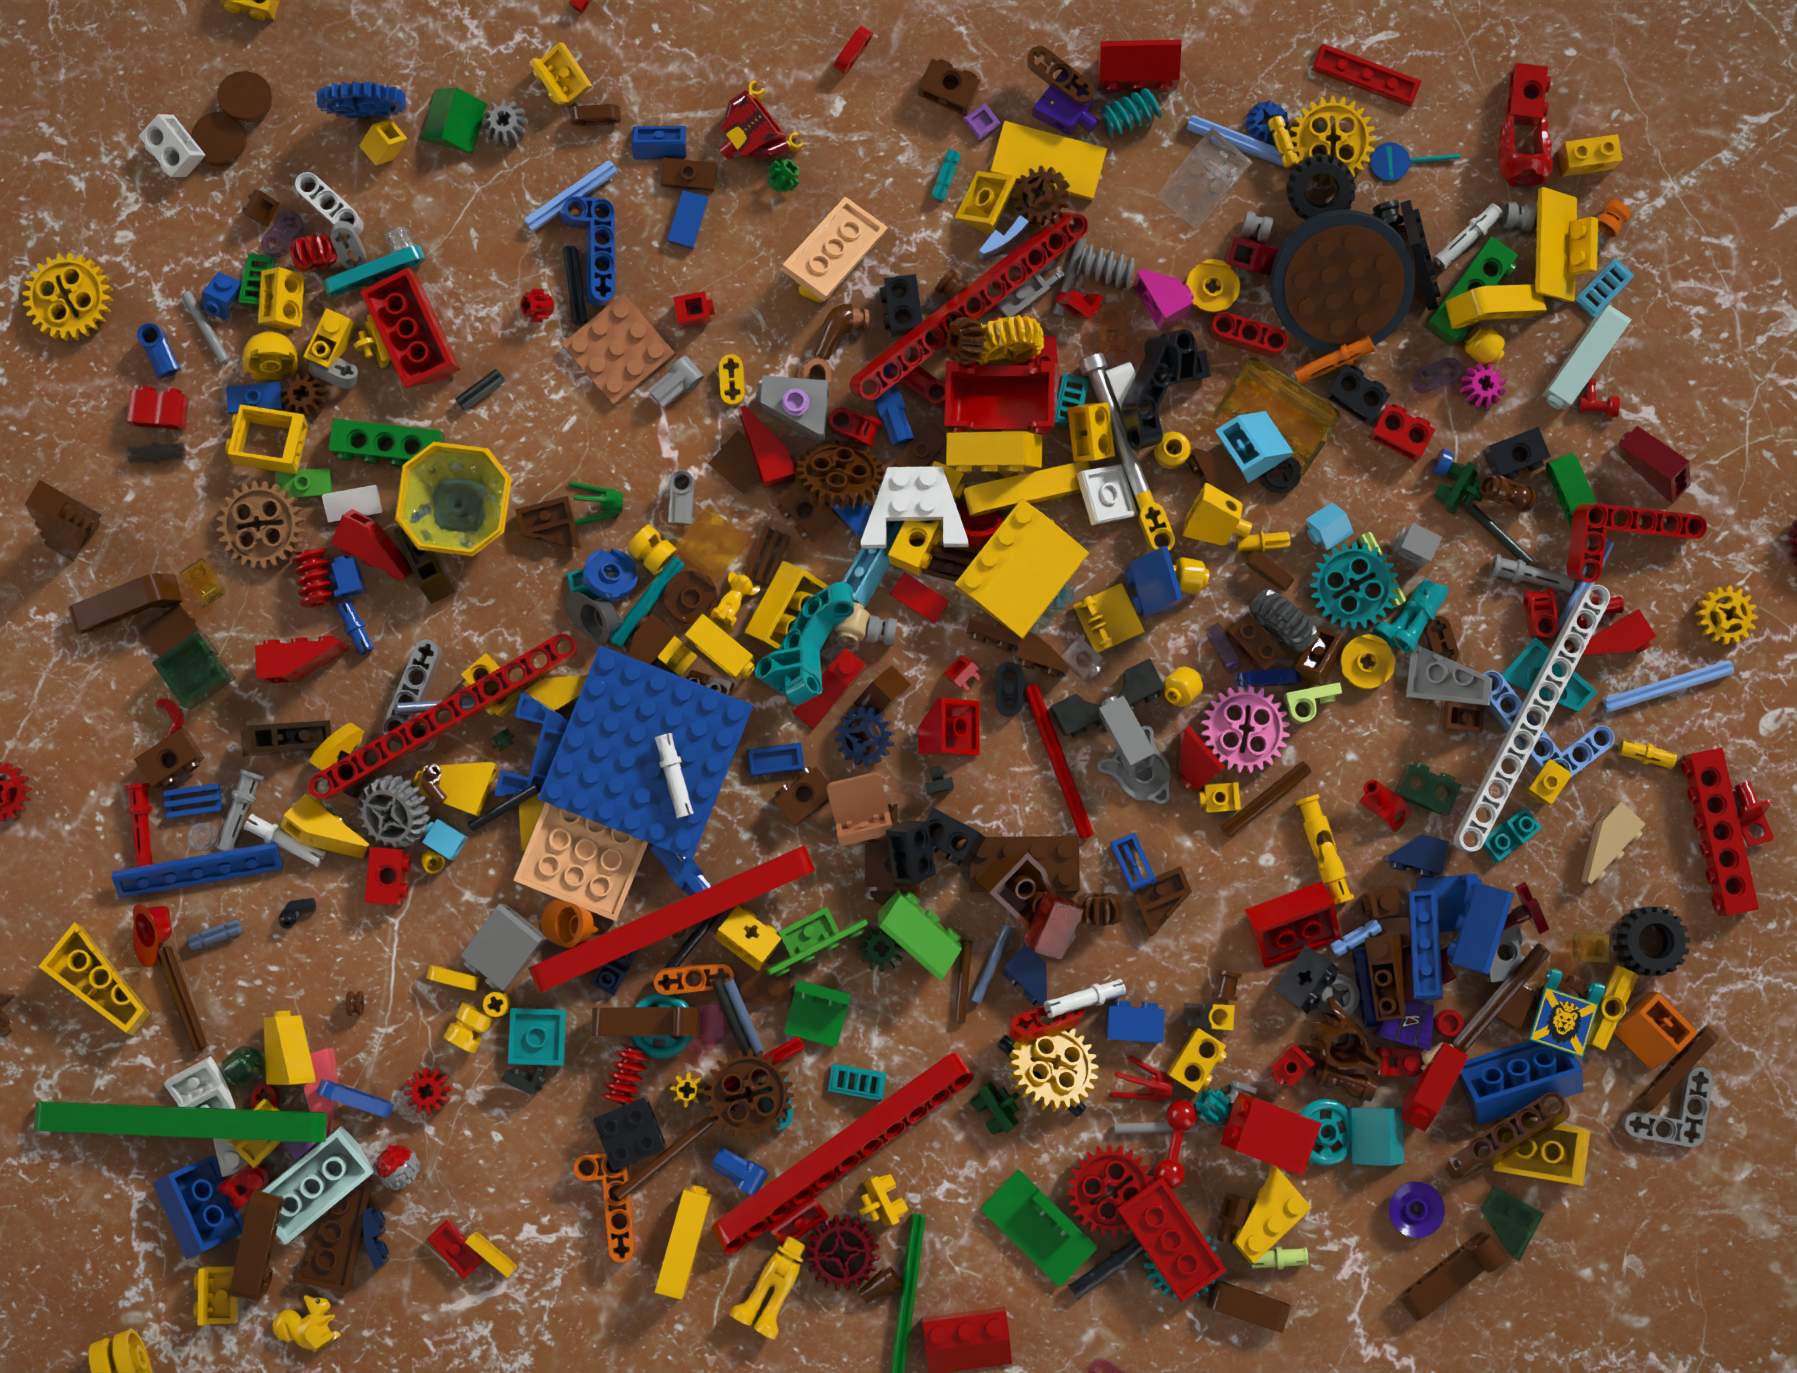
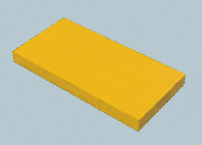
M1004 121L990 173L1011 175L1017 181L1023 182L1020 176L1028 177L1030 175V168L1036 173L1039 166H1043L1046 172L1050 167H1053L1056 173L1060 172L1065 177L1064 180L1069 183L1070 187L1066 190L1072 196L1093 201L1107 148ZM1054 183V186H1055V190H1054V191H1058L1057 186H1056V184Z

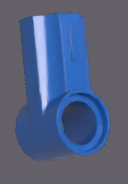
M154 323L141 325L137 331V339L143 345L158 378L162 379L176 374L181 368L168 343L165 331ZM152 331H157L158 337L156 341L148 343V334Z
M724 1146L721 1147L710 1166L721 1175L732 1180L736 1187L751 1196L760 1190L769 1175V1172L757 1163L743 1159Z

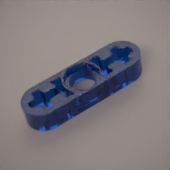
M1295 669L1256 670L1234 673L1235 688L1286 686L1301 683L1300 673Z
M1366 946L1353 948L1352 959L1356 985L1360 993L1359 1006L1362 1023L1365 1028L1379 1026L1380 1021L1376 1019Z

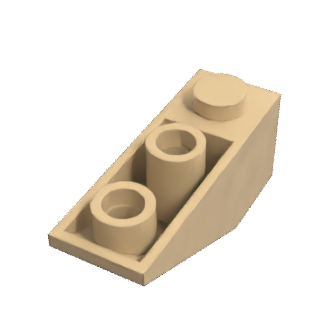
M1622 802L1613 803L1595 823L1581 878L1583 885H1588L1592 882L1597 884L1606 875L1604 869L1610 863L1615 864L1624 855L1622 851L1628 843H1635L1643 834L1640 830L1645 826V823Z

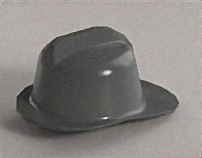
M572 592L568 595L566 610L569 618L580 631L592 638L597 644L604 645L608 641L609 635L623 624V619L616 613L615 608L609 601L591 600L579 592Z

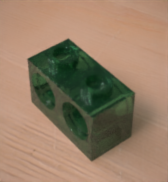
M1415 762L1414 765H1406L1395 794L1403 798L1404 801L1444 817L1449 816L1461 788V784L1455 782L1456 778L1440 772L1439 775L1429 772L1430 767L1419 762ZM1413 775L1421 779L1422 785L1419 790L1413 789L1410 785V778ZM1438 786L1444 787L1447 791V797L1443 801L1436 797L1435 790Z

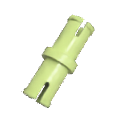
M1276 1247L1275 1250H1268L1254 1264H1251L1252 1269L1277 1267L1279 1270L1283 1269L1284 1266H1308L1307 1247L1283 1250L1282 1247Z

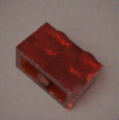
M1044 892L1023 942L1036 953L1062 960L1065 952L1070 947L1071 938L1076 927L1081 922L1084 910L1071 899Z

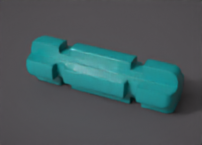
M949 149L946 152L945 162L942 163L936 185L931 193V197L937 201H945L948 193L947 189L951 185L956 166L960 160L961 154L958 151Z

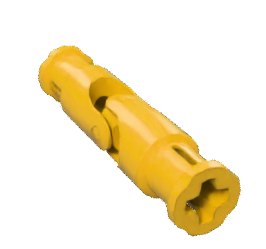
M1319 794L1295 801L1297 806H1300L1305 821L1303 826L1313 854L1318 860L1317 864L1322 882L1327 885L1330 896L1336 905L1353 899L1354 895L1349 892L1343 863L1336 853L1337 848L1327 817L1322 814L1318 802L1320 797ZM1318 833L1323 834L1328 842L1317 845Z

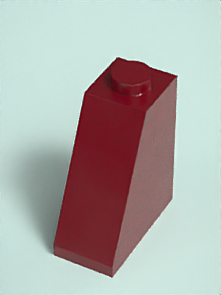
M1636 426L1631 432L1628 431L1622 436L1619 442L1620 457L1665 499L1673 504L1691 485L1689 460L1639 426Z

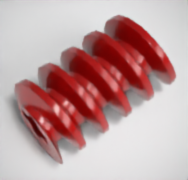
M307 549L295 553L298 556L294 557L292 562L299 567L294 570V573L302 576L296 580V584L303 587L298 590V595L305 597L300 601L301 607L313 608L332 603L327 601V598L334 595V592L325 591V587L331 585L332 581L323 580V577L330 574V571L321 569L323 565L328 563V560L320 559L319 557L327 552L326 549Z
M620 1043L626 1049L625 1051H616L615 1054L622 1060L612 1061V1065L618 1070L617 1072H608L607 1075L614 1081L604 1082V1086L610 1091L609 1093H600V1096L626 1105V1103L635 1101V1098L629 1093L639 1092V1088L634 1082H642L643 1077L637 1072L647 1071V1067L642 1061H650L651 1057L646 1052L635 1047Z

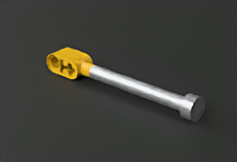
M1103 353L1086 357L1079 361L1078 365L1082 375L1089 376L1098 402H1109L1113 441L1141 511L1138 516V522L1150 552L1158 549L1159 547L1156 546L1154 538L1156 536H1164L1168 541V551H1170L1175 543L1173 531L1163 507L1154 502L1135 450L1127 442L1123 419L1104 372V369L1108 367ZM1148 511H1150L1152 515L1157 514V518L1155 519V525L1158 529H1156L1152 533L1150 531H1152L1154 528L1153 521L1151 519L1145 518L1149 513Z

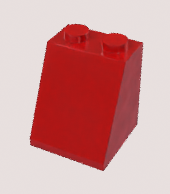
M1239 1092L1233 1103L1232 1112L1223 1131L1220 1144L1303 1176L1322 1123Z

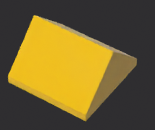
M977 171L954 218L991 236L1014 191L1016 178L1011 175Z

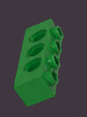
M1491 236L1427 322L1425 328L1450 346L1456 339L1461 342L1470 328L1467 326L1457 329L1451 328L1445 301L1467 292L1470 287L1500 286L1497 283L1502 276L1508 278L1517 266L1513 261L1518 254ZM1483 267H1490L1494 271V276H1487L1483 271Z
M333 418L329 451L336 455V459L342 461H352L354 457L363 458V462L369 464L389 461L391 466L402 467L431 443H444L445 435L441 430ZM366 437V443L362 448L354 447V442L357 438ZM384 441H393V446L389 451H381V445ZM412 443H419V451L416 454H408V447ZM436 463L431 464L428 467V470L433 469V467L436 466Z

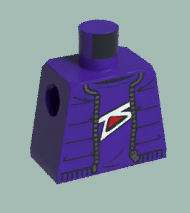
M1414 1000L1409 1004L1405 1001V1018L1379 1021L1374 1036L1430 1051L1434 1006L1422 1003L1421 1001Z

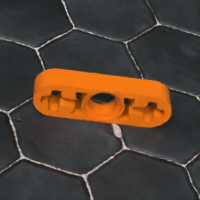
M723 962L663 968L655 973L653 985L656 991L662 995L714 990L711 981L716 978H709L710 984L705 985L706 975L703 970L709 969L708 974L714 975L718 973V969L722 968L724 973H728V976L723 978V982L734 978V974L730 966ZM691 971H697L701 975V981L696 986H690L685 981L686 975ZM681 972L680 980L683 987L678 988V982L669 983V988L664 989L662 984H658V981L663 980V975L667 974L669 979H678L676 973Z

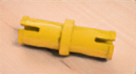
M1622 738L1618 746L1617 753L1619 756L1640 760L1641 764L1648 765L1651 763L1673 769L1676 763V752L1655 748L1650 743L1644 745Z

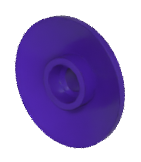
M1418 1181L1408 1182L1400 1186L1393 1193L1389 1202V1216L1395 1228L1402 1234L1412 1238L1427 1237L1433 1234L1443 1222L1445 1215L1444 1202L1439 1192L1431 1185ZM1412 1204H1418L1419 1211L1416 1214H1412L1410 1211Z

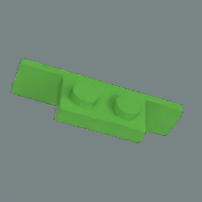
M825 906L777 931L789 956L765 968L769 975L775 973L776 977L791 970L789 965L798 960L800 964H803L815 957L814 952L822 948L828 951L840 944L839 939L847 935L851 939L863 933L862 927L868 925V922L862 918L839 930L828 907Z

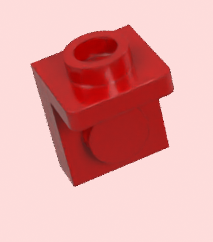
M1072 290L1071 292H1059L1054 301L1077 319H1091L1099 311L1103 296L1099 293H1087L1084 297L1081 293Z

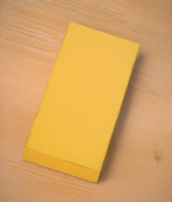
M478 1232L472 1233L465 1241L467 1245L507 1278L518 1268L511 1259Z

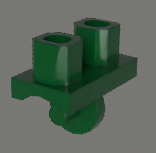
M1468 461L1465 466L1452 462L1447 472V478L1456 481L1453 489L1441 484L1434 494L1435 499L1446 506L1447 512L1455 515L1461 503L1469 507L1473 500L1477 502L1482 501L1484 496L1478 491L1480 481L1475 480L1478 472L1474 470L1475 464Z
M990 1081L978 1091L979 1093L971 1101L972 1106L978 1113L988 1107L994 1116L985 1122L992 1135L1003 1131L1008 1133L1019 1123L1014 1113L1020 1110L1014 1102L1020 1097L1017 1091L1010 1095L1005 1087L997 1090L993 1082Z

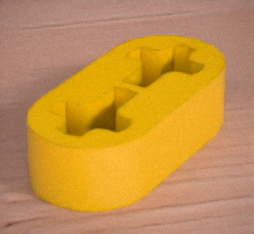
M734 354L725 355L719 362L720 394L722 401L726 405L736 407L742 404L745 399L744 367L742 360ZM729 361H734V365L739 366V368L734 369V378H730L728 369H724V367L729 365ZM731 383H735L736 392H740V395H736V400H731L730 396L725 395L730 392Z
M429 965L426 979L477 991L480 977Z

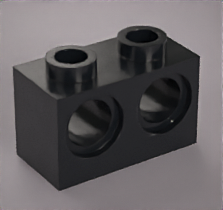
M916 274L884 278V287H879L881 303H887L888 313H883L885 330L890 329L891 337L906 335L923 322ZM896 288H902L907 294L902 298H896L892 295V291ZM899 314H906L910 317V321L907 324H899L895 318Z
M1345 365L1324 397L1369 426L1391 394L1386 391L1387 388L1380 382H1372L1364 377V372L1359 368ZM1341 381H1350L1353 384V391L1344 390L1341 386ZM1371 395L1374 397L1376 405L1368 406L1364 402V396Z
M934 807L925 822H928L932 852L937 853L938 850H941L947 854L945 859L958 866H960L961 862L970 866L986 837ZM943 827L942 836L934 839L935 830ZM966 839V847L961 851H957L956 846L958 842Z
M905 820L885 830L894 883L917 885L936 874L928 822Z

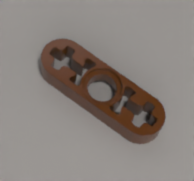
M1036 46L1029 51L1027 65L1034 74L1077 106H1085L1092 101L1094 86L1087 78L1046 47ZM1041 55H1043L1044 63L1049 67L1051 66L1052 62L1054 63V65H1052V67L1050 68L1048 74L1045 73L1047 71L1046 65H1044L1041 62L1038 65L1034 63V56L1039 58ZM1057 70H1064L1068 74V79L1062 83L1057 82L1053 78V73ZM1074 78V79H1075V82H1074V86H1075V87H1073V86L1071 85L1070 90L1066 89V88H1068V87L1070 86V84H1071V82H1072V79ZM1083 87L1086 88L1087 97L1085 95L1078 97L1076 88L1080 90Z

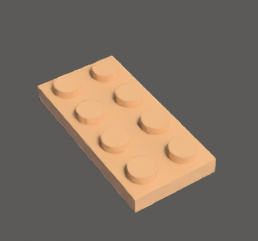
M844 197L784 262L781 271L825 302L886 234L888 227L847 197Z

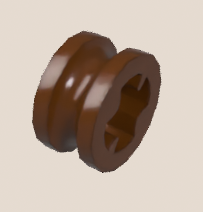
M352 991L347 992L346 1012L348 1016H352L353 1013L363 1016V991H358L357 994H353Z

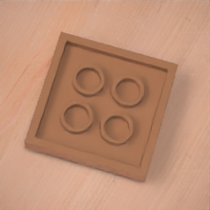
M624 293L562 343L563 348L613 406H616L676 356L671 347Z

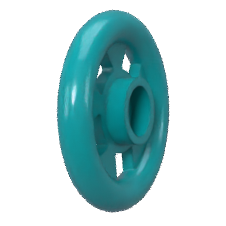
M653 993L644 997L635 1006L651 1007L658 1004L659 1007H689L683 999L674 994L662 995L660 993ZM672 1035L630 1036L634 1045L639 1050L646 1052L650 1057L656 1059H667L680 1054L687 1048L693 1036H681L679 1040L671 1037ZM654 1038L665 1039V1047H654Z
M1319 1099L1305 1106L1299 1115L1322 1123L1315 1141L1322 1148L1319 1153L1312 1150L1309 1161L1320 1166H1331L1345 1160L1350 1155V1117L1348 1108L1340 1102L1331 1099ZM1330 1110V1119H1320V1111ZM1343 1120L1346 1131L1339 1133L1336 1122ZM1324 1127L1328 1130L1326 1137L1321 1135V1130ZM1338 1140L1342 1147L1333 1153L1329 1146Z

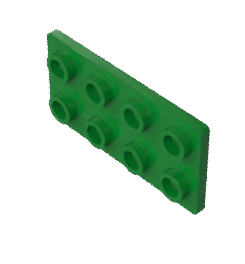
M1019 1169L981 1206V1210L1058 1287H1061L1097 1249V1246Z

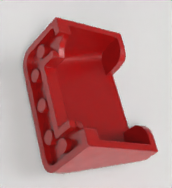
M946 361L944 426L952 429L951 433L968 432V430H1033V433L1038 435L1049 434V430L1055 428L1059 366L1055 361H1041L1039 368L1035 363H1029V365H976L975 363H970L967 365L956 361Z

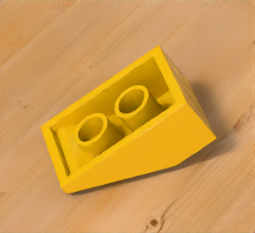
M1508 1116L1500 1118V1122L1508 1118ZM1526 1120L1525 1127L1532 1128L1536 1125L1537 1121ZM1558 1125L1496 1163L1493 1171L1583 1186L1590 1130ZM1513 1132L1504 1133L1501 1138L1502 1143L1510 1142L1513 1138Z

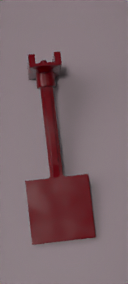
M1526 882L1516 886L1521 905L1512 909L1511 913L1507 915L1503 931L1517 923L1520 925L1527 920L1531 922L1539 934L1549 930L1540 905L1536 898L1533 899ZM1411 945L1403 949L1405 957V1001L1407 1004L1415 1000ZM1448 947L1441 949L1443 985L1457 978L1448 964L1450 957L1447 956Z

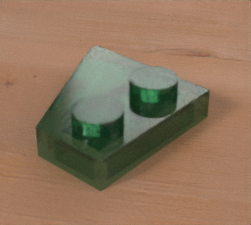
M1492 1186L1480 1209L1511 1256L1520 1261L1544 1213L1495 1186Z

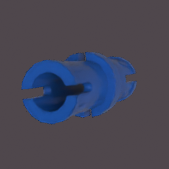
M352 600L343 601L348 610L347 613L341 603L336 605L335 608L346 627L344 631L346 635H350L358 655L367 654L362 643H364L368 652L374 650L375 647L372 645L364 629L366 625L363 620L359 619Z

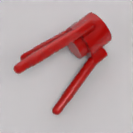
M1130 1055L1127 1057L1128 1061L1156 1077L1151 1076L1148 1081L1120 1072L1115 1073L1117 1078L1146 1086L1147 1092L1151 1094L1111 1092L1110 1097L1151 1100L1158 1103L1160 1099L1166 1101L1170 1099L1174 1080L1167 1078V1073L1158 1071Z

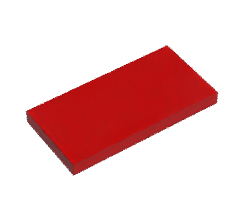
M1162 1176L1116 1208L1181 1303L1227 1271Z

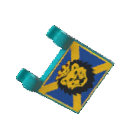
M1549 969L1528 1040L1583 1057L1605 986L1599 983H1591L1588 989L1587 1000L1557 991L1563 974L1560 970Z

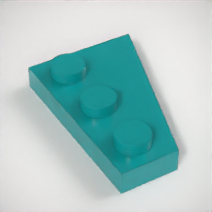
M1535 637L1501 675L1507 683L1530 691L1551 650ZM1553 664L1551 668L1553 675L1561 677L1562 668L1558 664ZM1573 671L1557 704L1575 712H1580L1598 691ZM1543 687L1539 690V696L1549 700V691Z

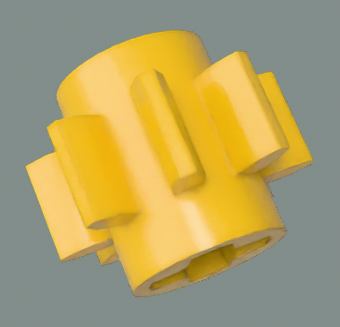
M691 1072L687 1073L684 1080L680 1076H676L679 1084L670 1087V1090L677 1092L674 1102L682 1099L684 1100L685 1107H688L689 1100L691 1099L698 1104L700 1100L697 1094L705 1091V1089L699 1088L698 1085L702 1078L691 1079ZM687 1082H690V1087L695 1088V1092L690 1093L689 1097H686L685 1092L681 1091V1087L685 1086Z

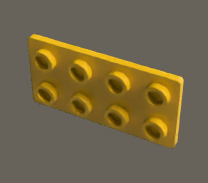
M1541 187L1538 189L1535 291L1541 295L1573 302L1575 301V276L1597 271L1598 218L1591 216L1577 220L1576 197Z

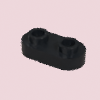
M1014 662L1001 664L995 675V706L997 711L1005 717L1017 715L1023 706V671ZM1006 672L1013 673L1014 679L1012 681L1004 679ZM1006 699L1013 700L1014 706L1012 708L1004 706Z

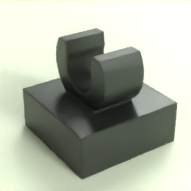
M941 766L930 768L932 781L925 783L927 795L954 789L952 777L944 779Z

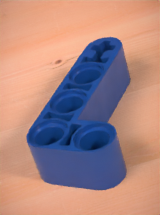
M570 197L560 210V220L568 227L586 228V296L588 302L594 307H603L607 305L615 293L614 206L609 200L604 198ZM567 208H576L580 216L574 217L570 215ZM594 209L603 210L606 218L597 217ZM594 236H603L606 244L601 245L597 243ZM595 261L603 262L606 266V271L598 270L595 266ZM600 284H601V293H606V294L604 295V297H601L600 292L596 291V290L598 289V287L600 286Z

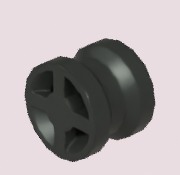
M1398 200L1381 203L1372 209L1374 215L1392 228L1404 222L1403 216L1398 211L1400 207Z

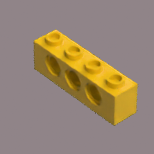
M934 461L932 467H943L956 503L957 498L962 499L964 496L963 489L967 488L964 473L956 472L955 469ZM935 520L932 523L904 521L888 553L890 564L919 576L922 569H927L933 556L930 553L934 545L938 546L943 538V520ZM915 539H922L925 541L924 544L919 547H914L911 545V542Z

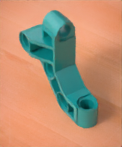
M836 582L810 597L801 608L779 649L763 657L755 667L754 673L758 679L787 697L796 706H800L822 693L820 649L833 626L850 617L854 612L853 593L850 584Z

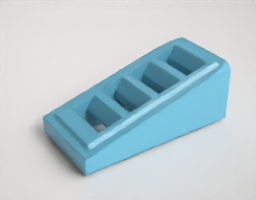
M1614 258L1575 298V302L1594 318L1634 277V274L1618 259ZM1604 277L1615 289L1612 290L1601 279ZM1597 286L1607 297H1602L1594 287ZM1587 294H1590L1599 303L1597 307L1586 297Z

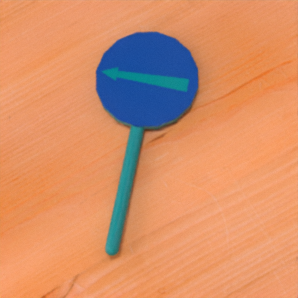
M1387 142L1379 145L1372 153L1370 166L1372 172L1383 181L1392 182L1406 175L1410 163L1460 159L1461 155L1449 154L1410 158L1403 146Z

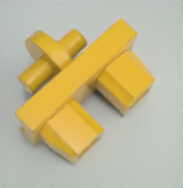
M367 315L368 321L365 322V327L369 338L365 330L359 331L358 336L360 340L353 344L355 351H364L366 358H371L374 356L371 349L373 348L379 368L388 367L389 361L392 360L372 316Z
M892 1175L875 1176L863 1181L867 1193L861 1196L865 1206L858 1210L860 1215L869 1213L873 1222L881 1219L884 1227L893 1226L900 1222L898 1218L904 1215L908 1208L902 1198L890 1202L886 1194L896 1188Z

